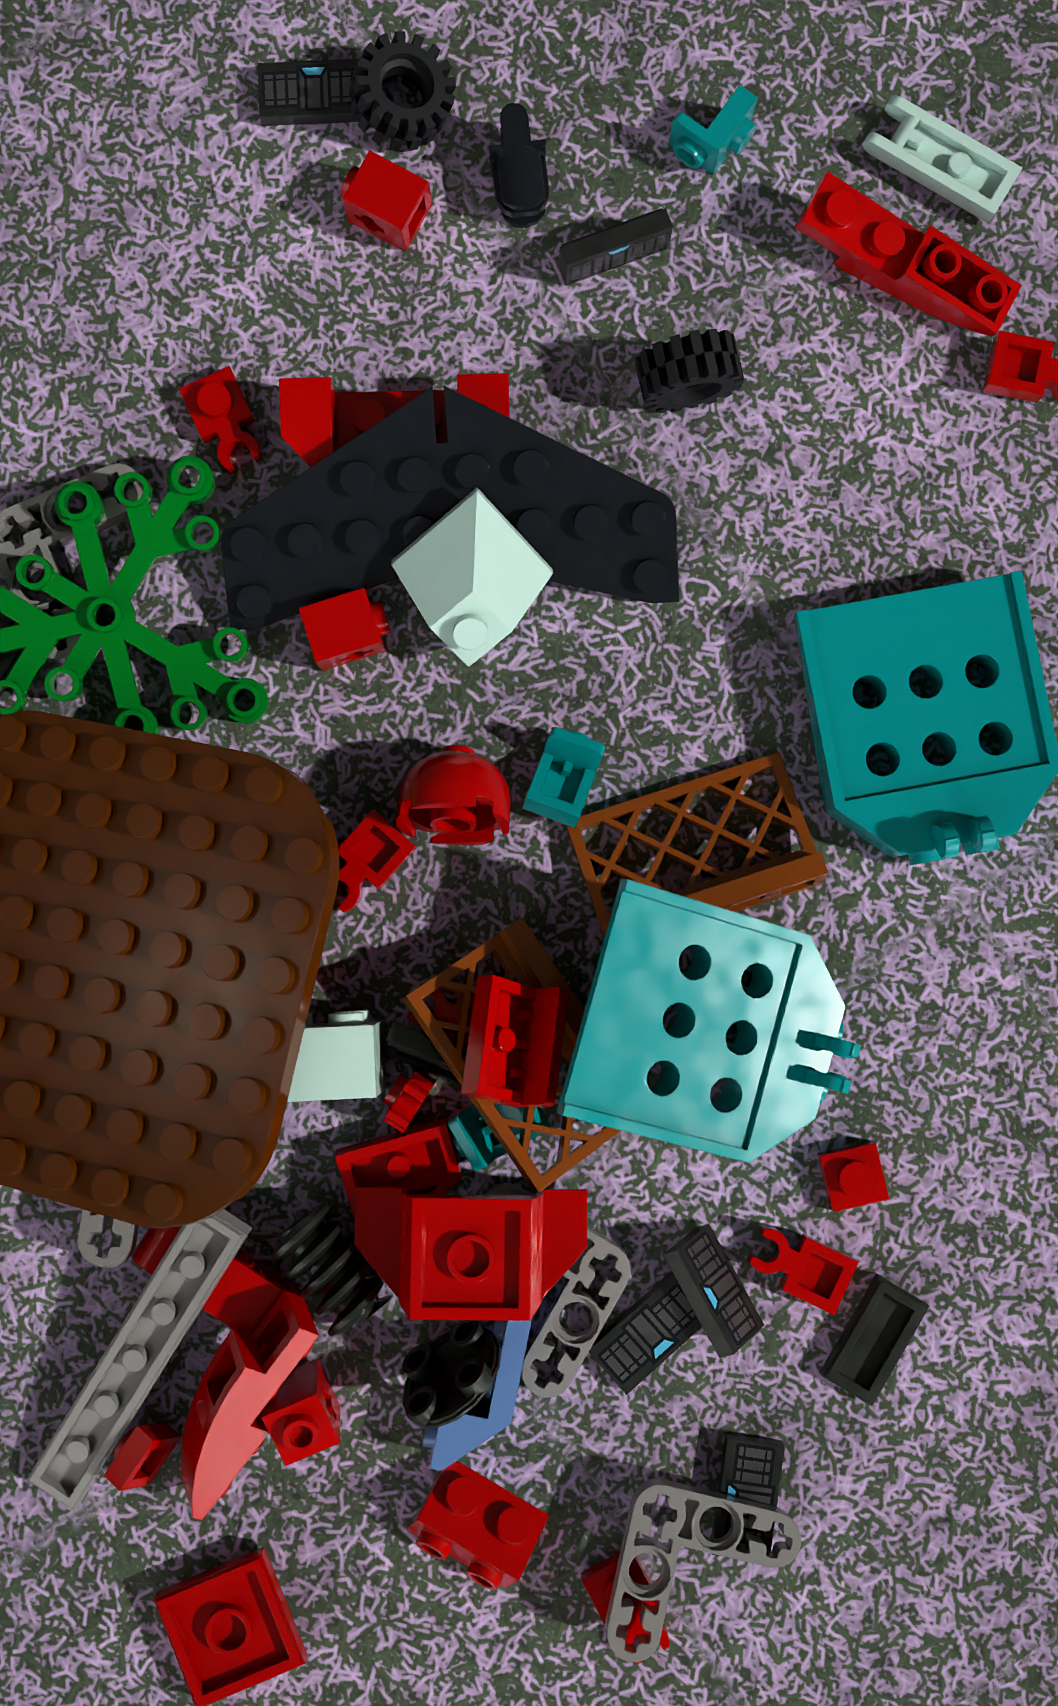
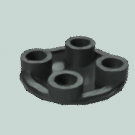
M461 1320L454 1326L451 1332L444 1334L430 1346L425 1344L418 1345L406 1355L402 1363V1370L408 1377L405 1381L402 1404L409 1420L419 1427L438 1428L458 1420L477 1405L491 1387L500 1367L501 1347L493 1332L486 1329L478 1320Z

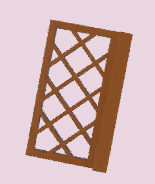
M780 752L580 816L576 828L566 825L601 928L603 940L612 911H607L601 892L611 872L624 879L733 912L746 910L822 885L828 875L822 854L815 849ZM772 770L779 792L771 808L740 794L748 777ZM739 780L734 791L723 786ZM710 790L729 799L717 826L687 812L695 794ZM685 798L681 808L670 804V802ZM782 800L788 816L777 812ZM735 803L766 817L753 843L723 829ZM657 807L676 817L663 843L634 830L642 811ZM632 815L627 826L616 821L617 819ZM682 820L712 834L699 861L669 847ZM773 820L794 830L801 850L779 856L759 845ZM603 824L621 833L622 836L608 861L587 851L581 831ZM629 838L658 851L645 878L616 865ZM718 838L748 851L740 870L725 874L705 864ZM665 855L694 869L685 888L672 892L651 882ZM754 855L766 860L765 862L749 866ZM591 863L604 868L598 881ZM700 873L712 877V879L695 884Z
M522 917L403 998L461 1086L465 1069V1062L461 1054L464 1036H469L470 1027L466 1026L471 996H475L476 986H473L476 963L491 952L505 971V979L536 989L560 987L568 990L566 1023L561 1055L568 1065H570L585 1011ZM465 971L463 984L450 981ZM437 989L461 993L457 1024L436 1020L422 999ZM445 1032L455 1033L453 1044ZM557 1086L556 1096H561L563 1087ZM469 1096L534 1194L541 1192L621 1131L604 1126L593 1135L573 1132V1118L566 1116L562 1118L561 1129L532 1124L535 1107H524L522 1122L502 1118L494 1106V1102ZM510 1128L521 1130L519 1141ZM531 1132L560 1138L556 1163L541 1174L528 1156ZM570 1140L583 1142L569 1152Z

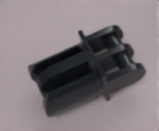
M510 103L503 107L500 112L501 144L489 146L490 171L496 203L502 211L504 220L513 227L527 228L536 225L545 214V206L549 201L545 139L531 141L526 109L518 103Z

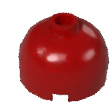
M463 745L445 746L441 748L440 752L432 753L418 760L402 779L397 797V828L412 838H415L416 828L425 832H440L431 837L432 844L475 846L491 843L494 841V831L501 829L504 836L509 833L511 806L509 786L502 772L486 758L474 754L471 748Z

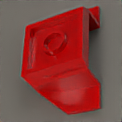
M509 373L457 374V390L455 391L510 417ZM331 377L279 378L281 437L311 468L426 390L335 392ZM433 390L437 442L448 441L444 390Z
M356 1186L354 1245L369 1265L399 1298V1303L409 1320L530 1321L541 1305L543 1297L572 1267L587 1248V1189H543L541 1192L535 1193V1196L408 1194V1187Z

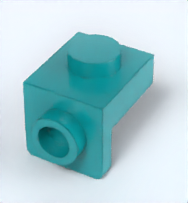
M739 85L707 129L683 112H679L672 121L669 145L673 147L676 157L689 168L699 169L702 167L714 175L730 151L739 155L751 140L757 128V124L752 121L758 97Z
M552 727L522 809L576 828L603 756L605 745L591 740V738L581 732Z
M498 1103L494 1104L502 1118L522 1122L524 1107L514 1108ZM474 1104L448 1121L457 1150L463 1157L468 1159L475 1171L487 1167L498 1157L507 1153ZM535 1107L532 1124L552 1127L541 1107ZM510 1128L519 1141L521 1130ZM531 1132L530 1140L541 1134Z

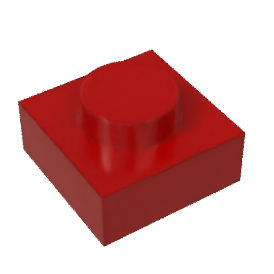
M869 1141L817 1153L830 1210L833 1212L889 1200L875 1142Z
M164 1422L132 1428L116 1445L114 1450L116 1458L104 1474V1477L119 1491L150 1485L182 1436Z

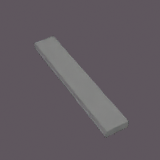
M223 1209L213 1215V1218L181 1227L26 1479L27 1481L75 1512L252 1230L251 1226Z

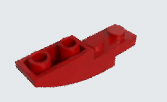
M829 171L819 179L794 228L836 254L837 256L832 264L846 273L935 318L991 337L998 333L1022 286L930 225L920 232Z
M285 1290L252 1335L232 1328L206 1369L189 1409L181 1448V1476L192 1518L198 1520L205 1518L218 1499L226 1494L231 1482L250 1457L261 1448L264 1439L269 1434L261 1418L262 1410L273 1401L282 1383L298 1362L308 1355L314 1341L319 1336L304 1297Z

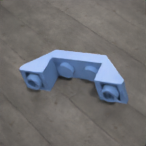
M532 1319L530 1321H494L492 1332L498 1342L502 1343L500 1367L491 1387L482 1397L483 1399L490 1400V1403L478 1402L475 1407L458 1420L441 1427H426L423 1447L434 1449L430 1469L444 1470L511 1424Z

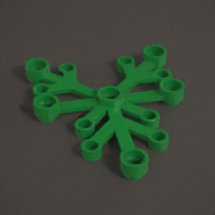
M183 456L176 459L170 465L167 472L169 491L154 516L150 507L152 488L149 482L136 472L124 473L117 479L114 487L115 495L126 507L135 547L112 585L96 527L102 521L105 514V503L102 496L91 485L80 481L67 483L60 488L55 497V510L58 517L72 528L88 592L56 573L48 560L34 554L24 556L17 563L15 572L20 584L32 591L46 592L74 609V612L51 617L0 586V612L19 623V625L0 629V654L25 648L6 680L0 681V692L6 687H11L17 695L16 703L12 707L5 709L0 705V714L12 715L22 711L27 704L26 693L57 642L61 639L81 635L62 667H56L46 675L44 680L45 690L52 699L57 701L71 702L77 699L83 690L82 680L100 650L103 649L118 709L112 718L111 725L124 728L125 721L129 717L138 716L143 722V732L160 734V722L157 715L151 709L141 705L126 642L166 665L175 701L171 708V718L177 727L187 731H195L206 723L208 711L205 704L198 699L195 684L222 699L226 714L239 723H255L265 716L270 701L268 692L262 684L250 678L232 680L207 665V663L220 660L229 663L243 660L249 651V642L245 634L236 628L226 627L219 630L214 638L176 646L136 621L135 609L131 602L156 558L191 550L207 553L219 546L222 535L221 529L208 516H195L189 520L186 527L175 529L189 505L204 503L214 492L215 477L205 461L196 456ZM195 469L199 472L200 478L194 487L185 488L180 485L179 478L184 470ZM134 481L142 483V496L135 501L126 500L124 497L126 485ZM77 494L84 495L87 499L85 510L78 514L70 513L68 509L70 498ZM202 524L210 525L214 531L213 538L206 544L196 543L193 538L194 530ZM34 563H41L45 570L43 579L37 583H30L26 577L28 567ZM102 606H112L115 611L114 621L108 626H100L96 620L97 611ZM228 635H236L241 640L240 651L232 656L225 655L221 650V642ZM62 674H68L73 680V688L66 695H59L54 687L56 678ZM241 690H250L255 696V704L248 711H240L235 705V696ZM186 703H194L199 709V718L195 723L187 725L181 721L179 712Z

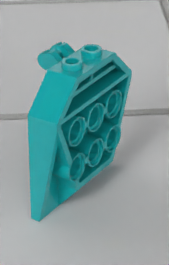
M1022 570L863 601L797 611L794 614L819 781L826 814L889 857L894 858L908 855L910 866L958 857L960 845L964 846L965 856L1000 849L998 838L1018 833L1058 773V745ZM967 662L979 664L985 670L987 682L984 688L975 687L967 680L965 675ZM911 672L922 673L930 680L932 685L930 698L918 697L911 691L909 686ZM855 683H867L875 690L877 694L875 708L866 709L855 702L853 697V686ZM982 728L991 729L998 735L1000 748L996 755H990L981 748L979 733ZM926 738L936 739L943 745L945 759L941 766H935L925 759L922 753V745ZM870 748H878L888 755L890 769L886 776H878L868 769L866 754Z
M621 879L556 1113L581 1121L750 1163L815 1120L819 1105L825 1099L828 1089L849 1094L852 1081L848 1080L846 1076L828 1072L833 1054L848 1059L858 1058L861 1045L841 1039L843 1034L842 1017L845 1004L811 935L629 879ZM688 947L692 955L691 965L682 974L679 968V957L682 951ZM750 966L752 981L744 991L741 979L744 970ZM673 1004L677 1012L676 1020L673 1026L665 1031L663 1015L666 1009ZM735 1022L737 1037L734 1043L727 1047L726 1033ZM659 1062L661 1076L658 1082L649 1088L647 1074L650 1068ZM721 1079L722 1092L720 1097L714 1103H711V1089Z

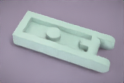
M898 95L891 96L885 106V111L889 116L901 122L891 140L878 133L870 132L862 143L864 150L989 224L1021 172L1022 167Z

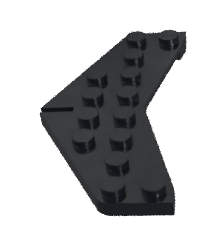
M445 385L444 395L448 441L437 442L432 386L231 520L225 526L221 535V552L230 627L238 630L258 629L300 614L299 608L361 588L367 590L398 579L399 577L391 565L392 560L476 487L553 569V574L548 581L647 603L679 602L676 510L670 498L663 492Z

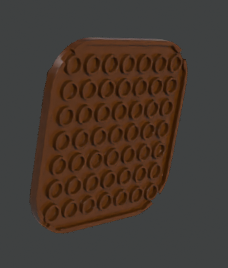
M25 710L18 711L12 715L0 714V1185L130 1224L149 1228H171L199 1223L213 1218V1215L225 1209L235 1200L242 1199L261 1177L272 1157L280 1134L339 881V849L331 820L326 818L319 802L313 795V789L296 773L260 755L40 711Z

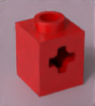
M370 150L360 168L353 166L349 170L341 188V198L348 222L405 252L432 206L429 181Z
M365 588L299 608L315 662L322 671L386 651L381 636L391 633L382 601L371 603Z
M317 1358L294 1368L280 1386L273 1401L262 1410L261 1418L285 1466L340 1443V1405Z

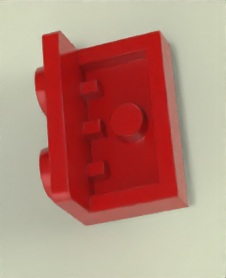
M496 975L477 976L461 1094L514 1108L553 1106L559 1080L568 990L560 987L536 989Z
M455 1461L444 1470L438 1472L419 1512L412 1517L407 1531L418 1537L415 1544L425 1553L440 1560H446L449 1555L468 1567L466 1575L471 1580L487 1589L497 1590L498 1586L507 1588L520 1580L549 1515L461 1462Z

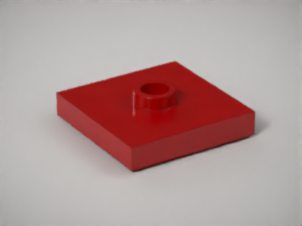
M265 1546L159 1590L153 1598L195 1706H207L306 1663L308 1654Z

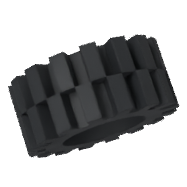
M396 31L392 42H390L387 33L380 35L375 45L370 42L364 48L354 71L348 97L353 98L350 105L352 116L362 114L358 123V127L362 132L365 133L370 127L374 128L376 131L372 141L381 145L384 136L391 139L389 149L395 151L400 150L403 141H406L408 151L417 150L421 141H423L425 146L433 141L436 133L439 134L456 97L452 95L456 88L455 77L447 78L452 68L448 59L438 63L436 59L441 50L434 44H432L428 51L421 48L424 37L417 34L414 35L411 44L406 43L405 31ZM388 76H399L409 80L420 91L422 103L418 107L411 109L396 105L384 94L382 81Z
M708 329L703 334H700L699 330L689 331L688 336L681 338L677 334L669 337V342L658 341L652 344L653 349H644L640 352V356L635 359L644 407L649 411L656 409V413H664L671 409V412L681 411L684 407L695 408L699 407L698 404L705 402L708 405L715 403L718 397L726 398L732 395V391L739 390L744 383V375L735 336L733 333L730 334L728 330L718 332L717 329Z

